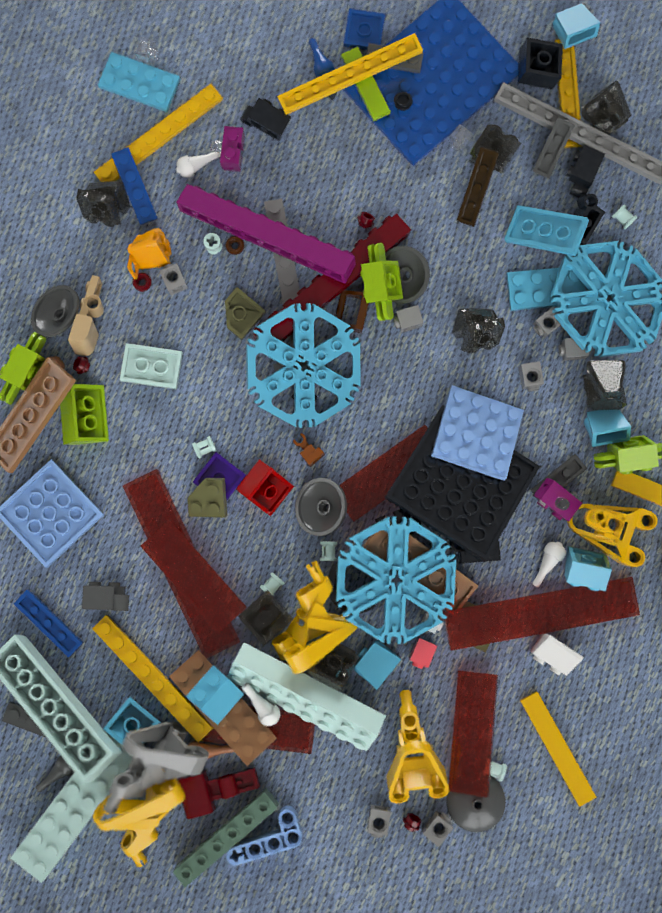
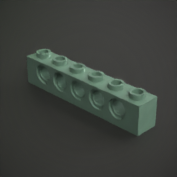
M265 788L175 866L173 874L186 888L278 808L279 802Z

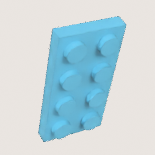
M111 52L98 87L168 112L181 79L178 75Z
M517 205L504 240L511 244L576 256L589 220L587 217Z
M559 268L507 272L510 311L558 307L557 303H550L555 298H550ZM568 271L562 285V292L564 294L584 292L585 285L574 272Z

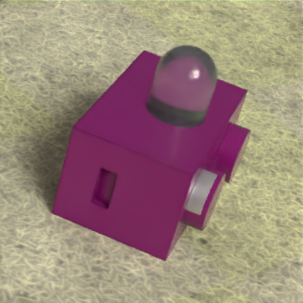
M224 126L223 141H213L210 144L213 152L221 153L220 164L222 170L241 172V151H243L245 140L244 129L241 127Z
M546 478L533 495L538 499L537 504L545 510L550 508L553 511L551 515L559 521L564 519L569 522L583 504L550 478Z

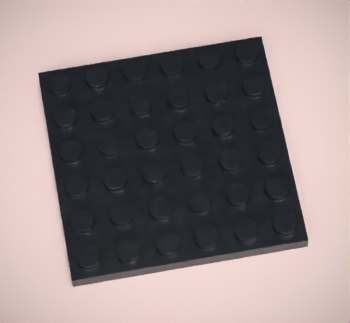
M442 405L386 494L385 499L485 562L540 466L514 450L507 479L503 481L432 457L431 454L445 408Z

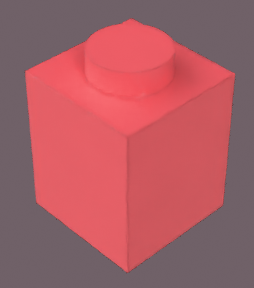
M418 637L409 657L413 661L412 665L423 669L424 666L429 668L437 645Z

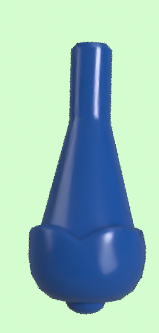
M311 38L309 44L313 51L314 74L316 77H320L335 70L332 61L327 59L321 52L316 39Z

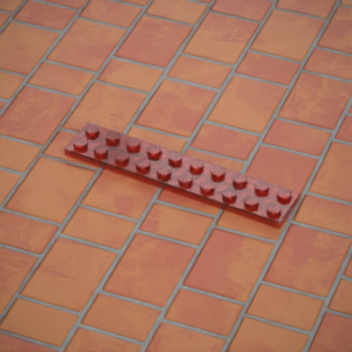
M155 469L123 485L126 495L202 654L208 659L240 643L241 641L159 470Z
M633 577L609 580L606 591H593L585 586L571 587L443 611V614L447 616L444 622L449 649L453 651L639 616L640 611Z

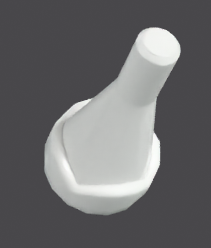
M217 150L207 155L191 157L185 155L178 159L176 171L182 177L190 178L207 163L220 158L221 151Z
M549 542L545 546L540 570L532 583L534 586L539 587L545 576L559 561H563L565 558L566 550L561 542Z
M248 683L244 684L242 689L251 699L257 711L258 720L265 726L276 724L280 718V710L277 705H273L259 696Z

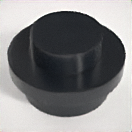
M399 92L394 97V106L400 111L408 110L412 106L413 100L411 95L407 92Z

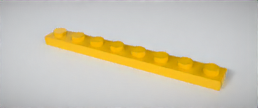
M414 33L277 96L285 115H288L423 53V49Z
M209 84L127 146L135 164L138 165L220 103L223 98L215 87ZM113 158L94 171V174L105 188L121 178Z
M105 615L92 628L197 742H200L213 729L212 725L108 615Z

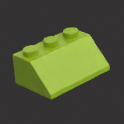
M74 384L60 404L63 445L108 442L104 385Z

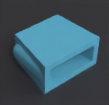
M581 3L556 13L552 25L561 44H563V48L567 49L596 37L600 22Z
M618 407L587 412L584 425L589 434L592 447L630 440L631 425Z
M375 640L368 649L364 647L358 654L360 659L355 664L354 671L377 690L400 662L401 658L381 641Z

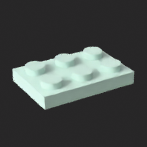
M126 343L120 381L177 390L183 352Z

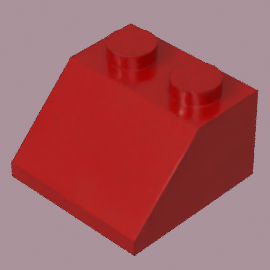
M259 459L236 490L269 516H272L294 486Z

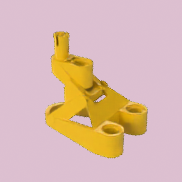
M582 504L580 508L590 509L584 515L586 525L597 531L590 533L576 528L573 524V517L569 522L567 521L571 531L617 563L627 567H639L645 561V554L641 549L630 545L634 530H652L656 527L658 520L653 512L643 508ZM617 511L632 512V513H630V514H625V513H621V512H617ZM643 516H646L649 520L647 526L642 524ZM611 519L616 523L614 530H611L608 526V522ZM625 522H627V525H626L624 534H623V536H622V539L619 540V539H620V536H621V533H622V530H623V527H624V524H625ZM599 542L616 546L620 553V556H618L617 554H615ZM632 552H634L637 557L634 563L631 562L629 559V555Z
M318 561L311 562L312 566L310 564L306 566L313 582L301 588L295 594L301 607L297 609L296 615L286 631L272 640V645L280 660H286L294 674L302 673L312 667L358 628L345 619L352 613L344 617L342 614L326 612L323 605L329 597L333 586L328 576H324ZM300 620L304 622L303 626L299 625ZM329 632V634L307 645L308 641Z
M402 690L399 693L401 707L399 709L400 730H398V745H396V755L386 776L389 799L392 803H403L409 799L410 790L428 788L430 797L443 798L449 792L446 770L433 751L432 745L428 741L426 742L424 729L420 727L417 708L413 705L411 691ZM423 753V756L405 758L409 754Z
M176 778L148 787L145 800L122 799L115 813L119 815L109 820L101 821L104 814H109L104 810V806L110 794L94 810L93 821L100 830H127L121 841V849L127 857L133 859L137 867L143 866L140 860H142L144 865L147 863L148 859L142 850L158 838L159 833L156 827L159 825V821L185 798V792Z

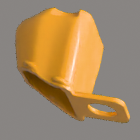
M154 228L142 235H137L127 248L129 252L127 268L134 279L138 278L139 269L158 268L171 264L170 255L172 253L170 243L160 228ZM132 262L135 266V272L132 270Z

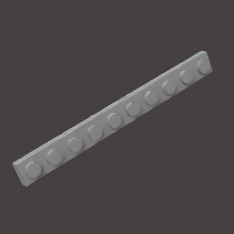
M503 82L494 102L550 130L553 129L558 117L575 124L569 137L570 140L582 146L587 145L605 153L604 157L662 185V161Z
M282 198L265 201L266 216L270 220L280 221L288 227ZM274 253L284 304L288 299L291 298L293 300L298 296L297 292L300 289L294 261ZM292 334L291 336H289V338H290L291 347L293 348V334ZM296 361L302 367V371L303 369H309L312 371V369L308 368V366L306 365L307 361H305L304 363Z

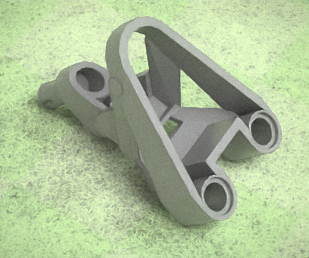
M165 722L128 732L122 747L133 758L129 764V770L114 778L109 789L110 796L104 806V810L109 814H115L122 799L142 797L146 788L156 783L161 784L165 780L200 774L209 757L208 751L200 746H187L184 743V739L188 731L178 722ZM157 741L153 749L145 748L142 743Z

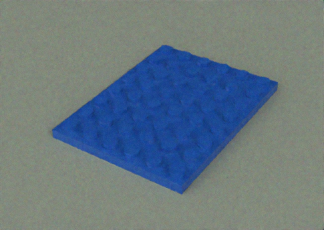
M438 0L385 45H390L415 33L424 53L420 74L388 68L373 75L390 109L389 115L373 122L355 84L342 89L412 166H415L493 99L503 82L509 85L518 77V62L460 0ZM399 92H407L412 97V106L406 111H400L394 106V97Z

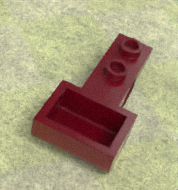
M255 767L209 780L206 770L198 775L177 778L185 792L182 805L186 819H193L213 813L216 810L214 800L228 799L239 793L260 788Z

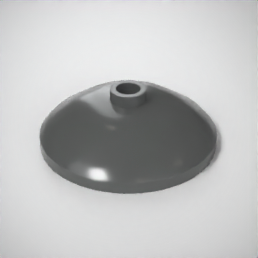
M397 246L388 250L385 253L386 261H398L403 299L392 302L406 304L417 300L426 291L430 280V268L426 258L420 251L409 246ZM407 272L410 273L409 278L406 277Z
M66 285L55 286L47 290L33 307L31 313V326L33 330L44 337H54L66 331L73 324L76 313L78 314L80 300L77 292Z
M316 478L301 488L296 498L295 514L299 525L304 531L315 536H326L336 531L344 521L347 511V500L344 491L336 482L327 478Z
M472 771L460 775L453 781L447 794L446 804L450 817L459 827L470 832H484L493 828L501 820L505 811L506 799L501 785L495 778L487 774L486 776L482 775V772ZM476 802H481L479 808L474 807Z

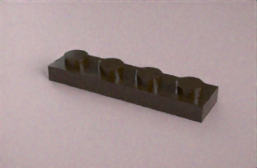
M483 146L480 147L456 221L472 227L476 225L500 152Z

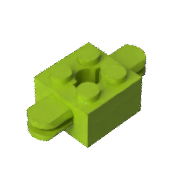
M382 243L371 244L368 246L370 263L361 264L364 298L366 303H375L379 321L391 320L394 317L392 301L403 299L398 261H386L385 248Z
M33 332L25 347L17 343L16 347L12 348L7 364H4L0 370V378L6 381L0 392L1 401L11 405L15 401L20 389L26 390L45 360L39 354L46 343V337Z
M645 435L630 437L628 441L607 444V452L595 453L593 455L594 460H596L594 467H614L621 474H631L634 470L650 471L653 467H659L658 459H662V443L656 444Z

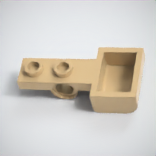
M92 275L91 280L87 282L85 298H82L80 302V313H76L68 341L76 355H91L94 352L99 337L92 319L100 317L104 312V307L99 298L102 288L99 276ZM97 304V307L90 308L91 305Z

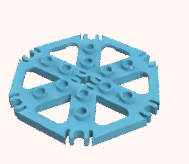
M619 241L580 245L575 257L566 255L562 259L550 298L555 297L550 303L558 304V308L552 310V313H561L555 314L554 317L581 350L585 349V352L588 353L591 347L595 349L594 356H598L600 353V357L642 351L647 348L644 340L650 344L656 339L662 321V294L659 292L662 289V279L636 248L633 249V246H630L625 251L623 249L624 242H621L618 246ZM601 252L610 254L611 260L606 276L590 260L588 254ZM631 264H635L647 278V284L624 286ZM568 271L574 272L589 291L564 294L562 292V285ZM607 296L612 297L611 301L608 302L606 300ZM643 304L653 306L654 312L648 328L629 306ZM594 311L587 335L581 336L569 322V314ZM613 320L628 337V345L612 348L606 345Z
M297 303L296 306L292 304L256 326V328L262 331H252L257 335V340H247L254 347L246 344L247 390L255 386L248 393L250 395L255 392L258 393V398L254 400V403H260L263 400L261 404L257 405L258 407L296 427L297 420L299 428H302L304 420H307V427H312V425L315 427L352 404L346 401V399L354 401V398L350 396V391H359L353 384L361 387L360 342L353 345L359 339L355 337L351 340L349 337L350 333L354 330H346L350 325L315 304H312L311 311L310 303H306L305 311L301 310L300 303ZM288 317L293 319V348L273 337L270 333L274 325ZM321 317L336 326L337 334L314 347V320ZM348 351L352 354V376L350 378H344L324 366L344 352ZM259 353L284 365L262 380L256 378L255 358ZM296 361L303 363L307 361L306 365L308 366V368L312 369V371L309 369H303L302 371V367ZM294 384V413L287 414L273 406L271 401L274 396ZM315 384L338 397L337 403L322 413L315 411Z
M392 516L391 525L390 517H387L348 538L355 542L354 545L349 541L345 542L350 547L348 552L339 551L346 558H341L338 555L336 602H338V607L347 606V610L342 613L344 617L352 613L349 617L345 618L347 621L383 643L385 637L387 644H390V639L393 636L397 638L396 643L400 644L401 636H403L402 643L404 644L444 622L437 617L439 615L443 619L447 618L442 613L444 608L453 609L446 602H451L454 605L456 559L453 553L445 554V551L450 548L448 544L443 545L447 543L445 540L409 517L408 524L406 517H402L401 524H397L396 517ZM378 531H386L388 534L387 562L366 550L362 545L363 540ZM415 531L430 540L432 547L429 551L408 561L409 533ZM348 565H354L375 578V580L353 592H347L345 590V569ZM444 568L446 570V585L443 594H436L417 582L434 571ZM397 570L398 578L401 579V582H398L395 586L391 579L395 578ZM385 599L384 624L381 628H375L359 617L361 611ZM406 599L426 610L429 614L426 621L411 629L405 628Z

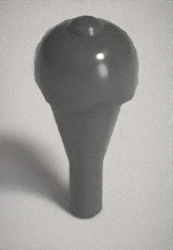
M62 755L57 758L47 777L36 786L38 792H42L51 783L65 776H71L74 773V770Z

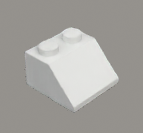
M543 632L530 651L534 654V660L542 665L546 662L551 666L549 670L557 675L562 673L567 676L584 658L557 639Z

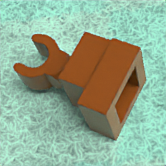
M301 433L303 442L297 443L295 439L293 442L297 447L303 449L300 455L311 467L325 454L320 447L315 450L311 444L309 445L305 435Z

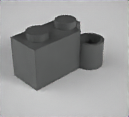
M89 582V585L83 586L82 609L129 611V595H125L126 586H120L119 582H109L108 586H101V582Z

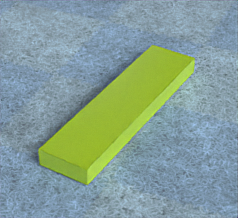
M358 47L341 54L345 65L363 57ZM373 76L355 83L373 122L390 114V109Z

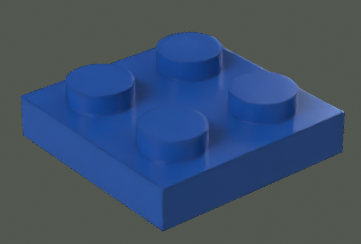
M349 8L343 47H358L362 50H368L369 43L381 45L385 13Z

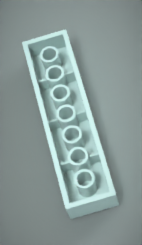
M14 635L0 648V680L83 783L94 781L122 753L121 750L26 636Z
M243 643L227 676L234 685L243 686L248 683L259 696L265 698L271 704L283 707L286 712L294 713L300 716L302 720L314 723L321 730L329 731L340 740H346L361 750L367 751L377 738L386 718V715L304 673L294 674L289 665L246 643Z
M107 732L106 734L122 753L94 781L83 783L78 775L74 773L10 858L41 883L48 877L93 817L96 807L110 794L109 789L114 778L128 770L133 756L129 755L123 749L122 744Z

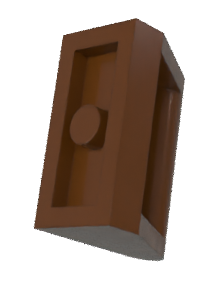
M344 290L340 293L335 317L342 320L347 297L361 299L356 325L348 324L350 327L346 330L353 329V332L362 334L369 303H366L363 292Z

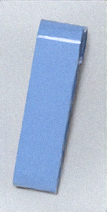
M289 805L282 807L278 817L280 829L239 841L228 850L226 855L227 861L234 866L299 846L302 841V829L295 808ZM288 812L292 814L293 818L287 821L283 819L282 815ZM295 832L299 837L296 840H291L288 834ZM277 838L280 843L277 846H273L269 840ZM258 844L260 850L257 852L252 851L250 846ZM234 850H236L237 853H240L239 857H237L236 854H233Z

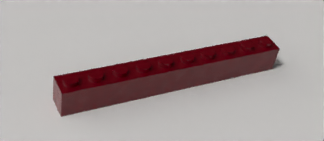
M397 213L392 217L389 215L382 221V226L378 229L376 227L373 228L365 240L360 239L354 245L351 253L355 256L356 265L346 284L324 274L322 276L319 274L311 281L312 284L306 288L304 286L297 292L298 296L293 300L291 298L282 305L284 308L279 312L292 304L296 306L297 303L301 304L302 311H305L306 303L311 304V311L312 304L323 309L361 277V264L370 263L368 255L369 245L382 243L386 253L409 236L411 229ZM277 310L274 311L272 314H270L268 319L279 312ZM288 317L274 325L270 330L271 335L284 342L293 334V319ZM254 328V330L262 332L259 328ZM253 333V338L257 340V335Z

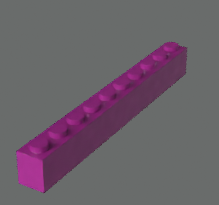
M187 184L176 201L182 213L346 284L356 265L355 256L351 252L337 249L331 243H323L315 236H307L296 228L286 227L280 221H272L264 214H256L247 207L242 208L236 205L231 200L221 199L217 194L205 192L199 186Z

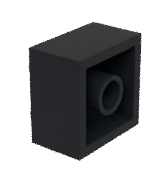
M527 37L519 49L518 83L553 89L562 77L563 44Z

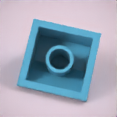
M568 546L564 573L566 582L575 587L585 586L593 591H606L612 571L606 554Z
M212 666L186 697L218 725L244 693L215 666Z
M129 697L103 729L122 744L128 732L161 724V722Z

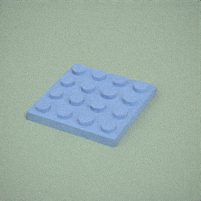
M452 385L431 456L505 481L524 410Z
M53 459L49 460L0 506V519L45 568L53 564L104 516L100 509Z

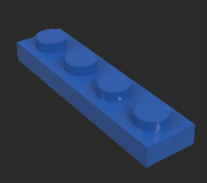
M129 147L112 153V158L140 226L157 220V215Z
M29 589L13 603L68 658L84 643Z

